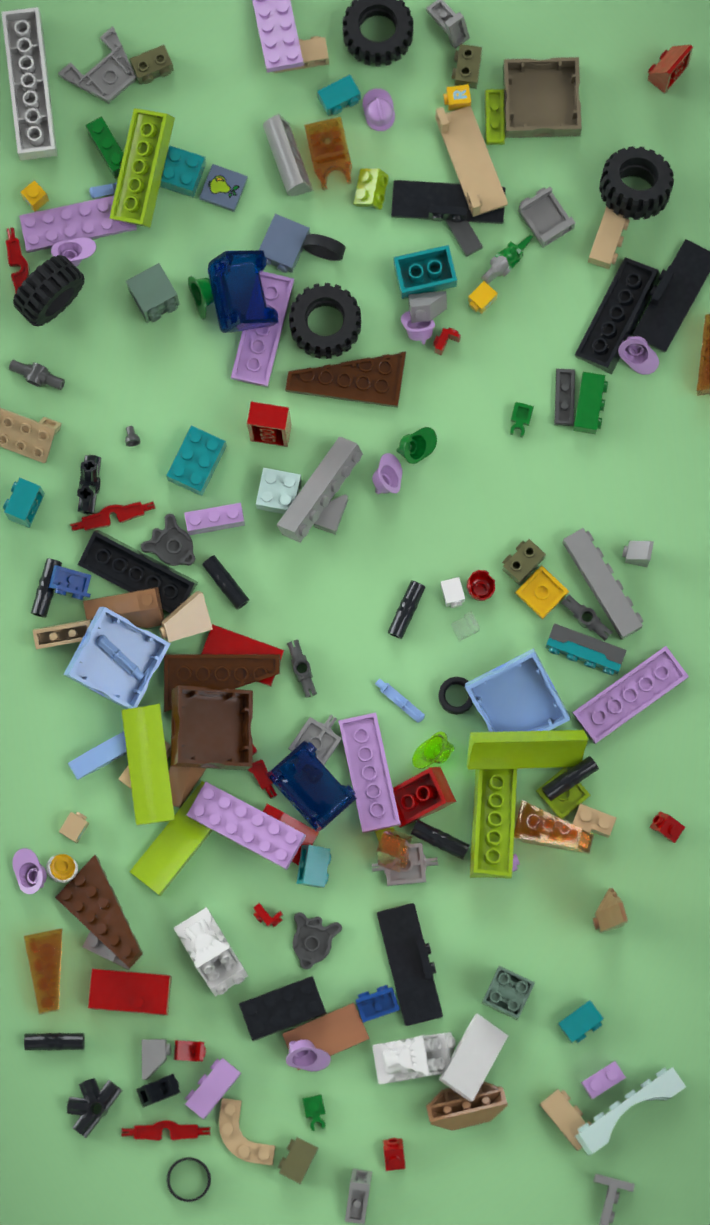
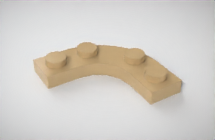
M222 1098L219 1130L226 1147L232 1154L244 1161L273 1166L275 1146L251 1142L243 1136L240 1130L239 1118L242 1101Z

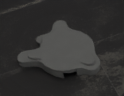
M170 513L165 516L164 530L154 528L151 540L141 544L143 552L155 554L167 565L178 566L184 564L190 566L195 562L192 539L186 531L178 527L174 514Z
M298 912L294 916L297 931L293 939V949L300 960L301 967L303 969H310L314 964L327 957L331 949L332 940L341 932L342 926L340 923L334 922L327 927H323L321 917L308 919L303 913Z

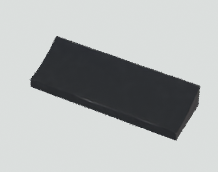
M626 257L624 258L575 353L576 358L586 361L612 375L620 359L619 346L627 340V337L632 336L652 297L649 295L654 285L657 286L660 281L658 279L660 276L658 269Z
M100 530L93 532L77 564L129 592L158 587L162 609L169 613H172L186 601L198 584V581Z

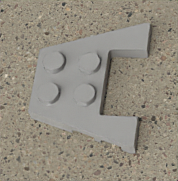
M113 26L100 37L101 41L112 52L88 73L82 75L71 62L58 73L64 80L107 103L114 100L137 80Z

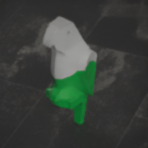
M530 234L518 245L510 241L507 248L497 253L491 259V268L482 276V279L489 284L498 276L505 277L523 256L522 251L532 240L533 236Z

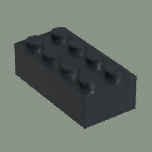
M313 976L239 1003L253 1042L327 1014Z

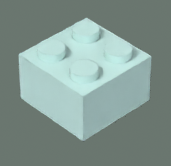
M263 468L256 508L284 514L299 494L301 475Z

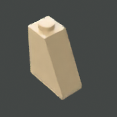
M195 592L161 621L162 627L159 628L162 639L165 638L167 642H172L213 629L203 592Z

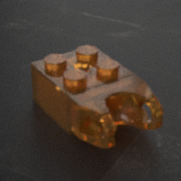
M336 117L304 125L314 171L321 181L322 189H327V177L334 170L341 171L345 175L348 184H351L352 162L342 118ZM327 138L331 141L329 144L323 143L326 142L325 139Z

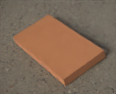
M354 1003L282 1034L288 1049L290 1041L306 1039L311 1041L315 1048L327 1052L330 1056L370 1039Z

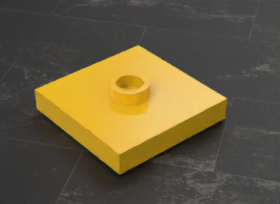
M542 565L515 592L542 620L569 593Z

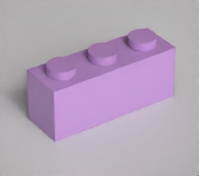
M241 503L184 513L189 535L245 526Z
M224 1058L221 1060L216 1059L210 1067L212 1069L211 1073L208 1076L204 1074L198 1082L200 1085L196 1091L191 1090L185 1098L187 1100L185 1105L202 1119L208 1116L241 1075V1072Z

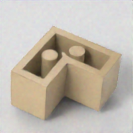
M580 804L565 842L584 849L590 831L609 838L616 817Z

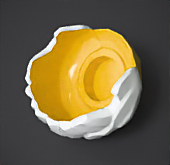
M66 854L51 857L46 865L48 875L55 882H69L78 873L77 862Z

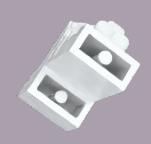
M207 907L174 927L195 967L215 997L224 994L230 987L242 983L248 977L247 972Z
M452 1032L422 1035L415 1038L372 1045L378 1084L441 1075L455 1051L456 1043Z

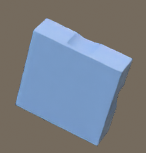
M99 607L63 675L125 709L137 708L148 688L151 676L159 667L171 643L147 630L136 627L128 619L110 609ZM101 635H105L139 667V670L144 674L140 681L135 676H131L96 643Z
M534 648L465 683V688L477 711L485 720L489 732L550 731L570 720V715Z

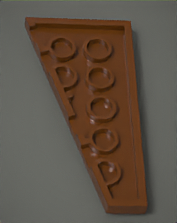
M406 351L393 355L387 354L381 357L346 361L340 364L323 365V367L288 371L285 390L286 392L398 408Z
M165 654L164 712L172 710V689L178 685L206 687L214 690L236 689L280 674V654Z
M94 855L55 898L127 967L131 968L143 955V952L135 935L132 933L128 920L124 916L116 894L109 884L107 875L101 867L99 858Z

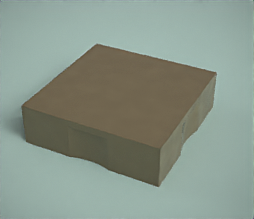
M579 57L551 58L546 60L504 59L506 138L580 136L582 127L581 103L579 100Z

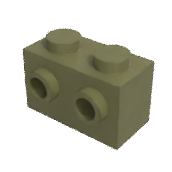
M460 44L459 50L455 51L454 61L457 62V68H453L452 79H455V86L469 84V88L477 89L482 47Z
M165 45L130 58L131 66L139 84L151 83L155 78L168 76L174 71Z
M530 539L526 543L522 541L516 547L517 552L513 556L511 554L508 555L502 562L504 564L502 570L518 585L546 556Z
M297 1137L296 1140L291 1139L287 1150L290 1152L287 1158L283 1157L278 1168L281 1169L280 1174L301 1184L318 1147Z

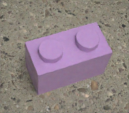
M616 1061L582 1081L581 1084L589 1097L594 1099L626 1077Z

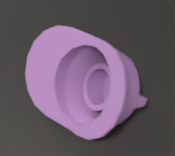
M374 88L369 90L363 98L365 119L372 129L385 131L395 121L392 98L383 89Z
M85 237L59 241L52 246L51 253L55 257L57 255L65 256L75 266H78L83 259L94 254L96 244L92 239Z
M409 311L401 316V322L407 331L408 337L411 340L420 341L424 345L426 340L433 334V328L435 327L433 319L431 321L412 323Z
M629 336L619 346V356L637 373L643 375L651 374L658 368L659 358L644 338Z
M385 453L380 459L379 468L372 476L373 484L376 487L375 492L377 494L398 493L402 479V467L394 455Z
M27 848L18 850L12 862L18 885L24 893L34 894L44 887L47 872L39 863L36 854L32 850Z
M309 1040L290 1041L289 1054L286 1057V1064L291 1067L307 1071H320L325 1069L331 1062L330 1055L323 1050L315 1048Z

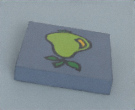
M212 164L199 199L235 212L248 176Z

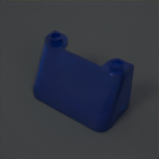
M264 250L225 251L209 262L208 275L219 327L223 333L268 327L279 322L278 313L275 308L266 307L260 273L267 265Z
M304 740L267 773V776L304 819L319 832L357 798L354 796L356 794L349 785H341L316 757V747L310 741L307 743Z

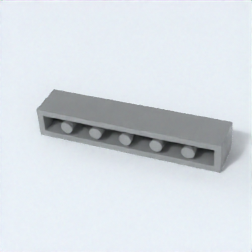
M339 436L277 523V527L282 535L300 543L307 536L310 528L319 519L320 514L329 505L335 493L339 491L344 480L360 461L363 453L357 443Z
M582 528L564 538L563 544L621 640L642 628L643 619L638 612L635 613L632 609L633 603L629 596L625 597L621 591L623 586L618 579L615 581L612 576L614 572L608 563H604L602 559L604 557L599 547L595 548L592 543L594 539L589 531L586 532Z

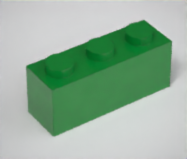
M101 116L85 126L114 178L119 177L124 153Z
M583 372L573 431L596 434L597 429H601L602 418H599V413L604 411L605 400L602 399V394L607 392L608 381H605L606 375Z

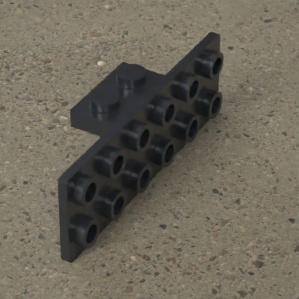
M394 180L392 217L432 219L434 221L451 220L452 222L468 221L503 224L505 207L473 217L460 184Z
M685 239L671 266L669 265L667 270H662L658 278L661 280L659 285H654L649 294L652 296L651 301L634 330L633 336L644 338L649 345L662 352L667 351L710 273V251Z
M411 903L377 912L405 1026L443 1017L433 976L436 973L434 962L430 963L428 955L432 953L429 943H425L415 904Z

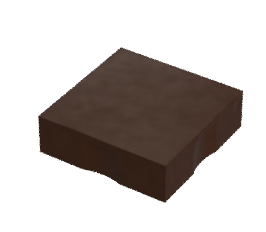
M180 685L172 689L171 766L247 770L251 768L253 749L251 735L253 690H214L206 687Z

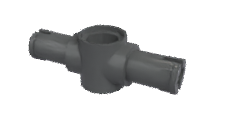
M12 360L9 365V370L23 375L26 381L37 387L49 385L59 390H62L65 380L52 375L48 368L38 363L27 365L16 360Z
M570 594L562 601L561 604L574 614L573 616L578 619L582 627L588 628L590 631L593 630L604 641L613 633L600 622L601 619L596 616L593 609L579 604ZM588 613L592 616V620L585 622L582 619V615Z
M294 640L295 647H293L292 641L288 642L287 646L292 656L291 662L294 674L297 676L298 682H301L305 697L308 698L311 697L309 690L312 696L317 694L312 681L313 675L306 655L302 653L299 640ZM300 664H304L307 666V671L299 673L297 667Z

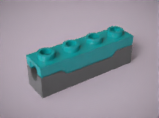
M555 623L545 647L552 654L559 655L561 653L566 655V658L571 661H583L587 667L593 669L599 667L603 669L602 672L608 675H614V673L618 675L627 651Z

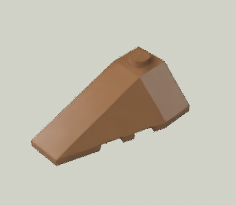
M158 587L83 601L87 620H93L99 607L110 609L128 619L136 627L150 628L161 626V621L164 620Z
M170 766L169 778L173 806L181 808L206 768Z
M613 888L608 889L595 912V918H592L595 930L599 929L600 933L623 927L628 922L623 902L617 897V893L614 892Z

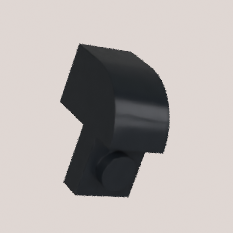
M174 1074L136 1089L143 1108L180 1093L179 1083L175 1079Z

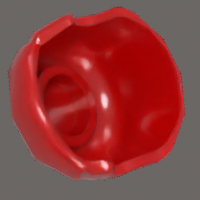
M477 570L467 580V591L475 600L485 601L491 598L495 592V580L489 575L488 571Z

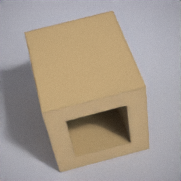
M78 811L76 814L70 812L59 833L78 843L89 825L86 821L87 817Z

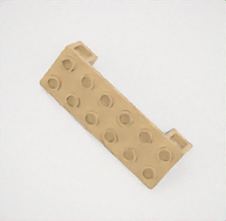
M471 106L445 113L443 107L437 108L435 119L472 216L474 217L507 206V199Z
M0 408V447L45 463L54 435L60 430L62 423L46 417L37 422Z

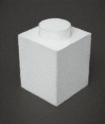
M456 577L441 581L440 586L446 607L456 608L462 606V603L465 602V596L460 578Z

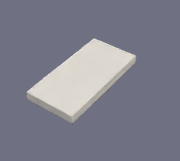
M475 1014L439 1080L469 1102L473 1101L508 1035L479 1014Z

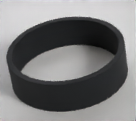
M318 234L306 235L303 249L310 254L333 261L342 260L346 249L341 242Z
M182 1158L176 1161L168 1171V1189L175 1198L181 1201H196L202 1198L210 1187V1172L207 1166L198 1159ZM184 1160H194L200 1163L208 1175V1184L205 1191L195 1199H183L177 1196L170 1185L171 1171L179 1162Z

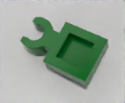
M515 402L511 421L515 422V424L511 427V435H513L515 429H519L521 431L520 437L524 436L525 428L523 425L529 426L534 406Z
M322 1094L302 1098L306 1118L312 1117L311 1130L315 1131L314 1124L316 1122H320L322 1129H324L325 1122L320 1117V1115L326 1114Z

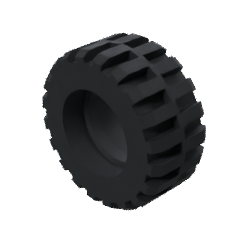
M353 0L351 7H347L345 16H343L345 46H348V51L351 55L355 54L356 60L360 62L363 59L364 64L369 66L371 63H375V67H381V63H385L387 66L391 64L393 59L397 62L401 59V54L405 55L407 53L408 46H411L413 17L409 7H405L403 0ZM373 16H383L395 24L396 30L389 39L374 42L365 38L360 28L366 19Z
M635 146L628 147L627 150L625 148L620 149L618 153H613L604 165L599 186L601 198L606 202V206L609 209H613L615 214H621L626 219L631 217L633 220H640V218L648 219L651 215L656 216L660 211L664 210L669 201L674 185L673 170L670 169L668 161H664V157L660 154H655V151L652 149L646 150L645 147L635 148ZM629 176L640 177L646 180L652 188L647 190L632 189L622 181V178Z
M62 255L53 256L50 260H46L41 266H38L23 281L21 287L18 288L17 293L14 295V307L31 325L43 326L45 323L55 319L73 302V299L77 297L79 291L83 288L84 275L67 257Z
M318 283L314 284L312 289L307 287L302 295H297L296 302H293L291 305L289 322L292 337L296 340L297 346L300 349L303 348L308 355L312 353L315 354L316 358L320 359L321 356H326V359L332 358V355L335 354L337 357L341 356L344 350L348 352L351 349V345L356 343L358 334L361 332V311L357 305V300L355 297L350 296V292L347 289L343 291L339 285L332 287L330 283H325V286H319ZM331 306L341 312L343 325L335 334L320 336L310 330L308 326L309 314L318 307Z

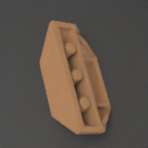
M483 1082L477 1095L471 1102L453 1089L448 1088L442 1090L426 1108L431 1125L453 1131L490 1122L508 1104L503 1087Z

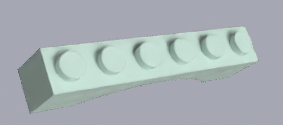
M673 1067L668 1070L663 1068L656 1073V1079L651 1081L649 1078L640 1084L642 1088L639 1091L632 1090L626 1094L625 1101L620 1103L618 1100L609 1106L610 1111L604 1114V1112H601L593 1118L595 1120L594 1123L591 1125L586 1123L577 1129L579 1133L575 1137L588 1156L609 1142L615 1123L631 1106L648 1100H668L686 1088Z

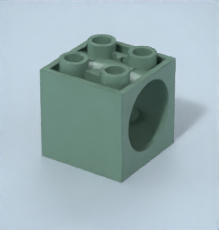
M159 263L126 281L129 292L147 323L159 320L162 314L166 312L171 313L180 305L178 295Z
M499 966L482 1004L518 1020L535 982Z

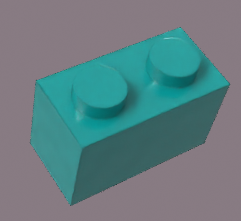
M351 75L317 91L318 99L328 116L331 114L337 115L343 108L347 106L352 107L361 100V93Z
M302 845L296 884L317 888L325 887L329 877L327 868L331 862L330 848Z
M589 1000L560 1021L558 1025L571 1043L576 1041L578 1044L587 1037L585 1035L587 1031L591 1029L594 1032L602 1026L601 1021L604 1018L591 1000Z

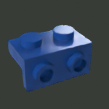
M54 565L49 588L55 589L54 593L66 596V592L70 593L72 598L83 600V597L90 598L91 594L87 593L91 575Z
M388 985L377 988V992L370 994L369 991L358 995L359 998L355 999L363 1023L400 1010L393 987L388 988Z

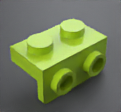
M379 168L360 169L353 204L357 207H374L377 210H382L386 186L388 185V174Z

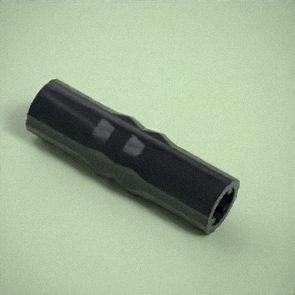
M215 555L208 558L202 564L216 585L237 610L250 601Z
M50 558L46 559L31 614L43 618L47 617L55 590L49 588L54 565L62 566L60 561Z
M411 580L396 611L388 634L399 639L403 638L426 588L424 585Z
M588 756L542 787V790L551 802L596 772L599 768L593 758Z
M418 819L411 832V835L462 860L470 846Z
M84 1033L25 1034L24 1036L25 1050H84L85 1047Z

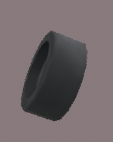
M451 677L440 686L438 694L439 703L448 713L455 715L463 714L473 705L469 694L466 703L459 707L451 706L445 697L446 690L450 686L458 684L465 687V683L469 682L465 678Z

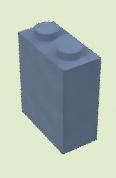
M275 214L257 253L258 259L264 265L270 266L271 264L276 266L281 272L293 273L303 251L306 235L310 234V228Z

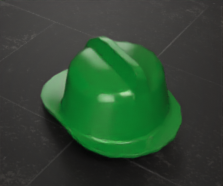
M190 276L188 278V285L195 300L199 316L204 320L206 318V307L214 302L216 290L209 278L195 279Z
M430 427L421 428L414 433L403 436L396 451L406 458V461L410 464H416L434 451L437 444V435Z

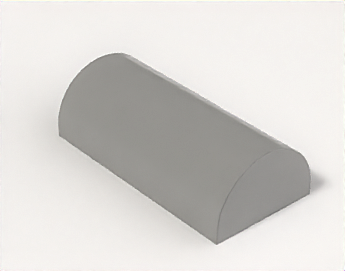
M279 114L271 117L264 122L263 128L287 195L298 196L313 191L289 122Z

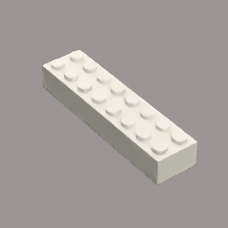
M39 7L2 12L18 156L20 161L57 156Z

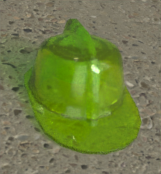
M439 731L422 743L413 754V765L418 769H423L432 763L442 764L446 762L455 749L447 740V735Z

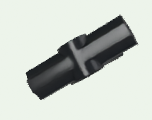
M85 455L84 462H81V476L77 496L79 497L78 512L83 514L95 513L96 497L100 490L99 475L102 459L96 455Z
M95 1078L86 1080L79 1084L84 1098L69 1097L67 1114L81 1116L72 1128L85 1138L89 1136L98 1122L107 1115L108 1109L123 1091L110 1080L107 1081L101 1091ZM96 1104L102 1106V1111L99 1114H95L93 1111Z

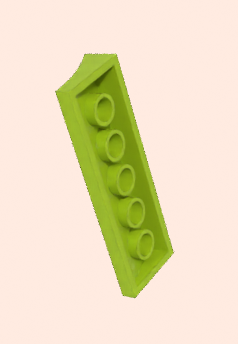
M134 108L110 219L148 228L151 227L175 120L173 116L166 113Z
M160 704L123 709L121 711L136 826L175 821Z
M584 730L470 732L467 768L468 770L573 767L583 760L588 738Z
M517 769L475 770L470 878L491 877L511 879Z
M203 781L174 815L175 821H170L130 870L131 874L159 896L163 894L213 831L187 816L188 811L205 783Z

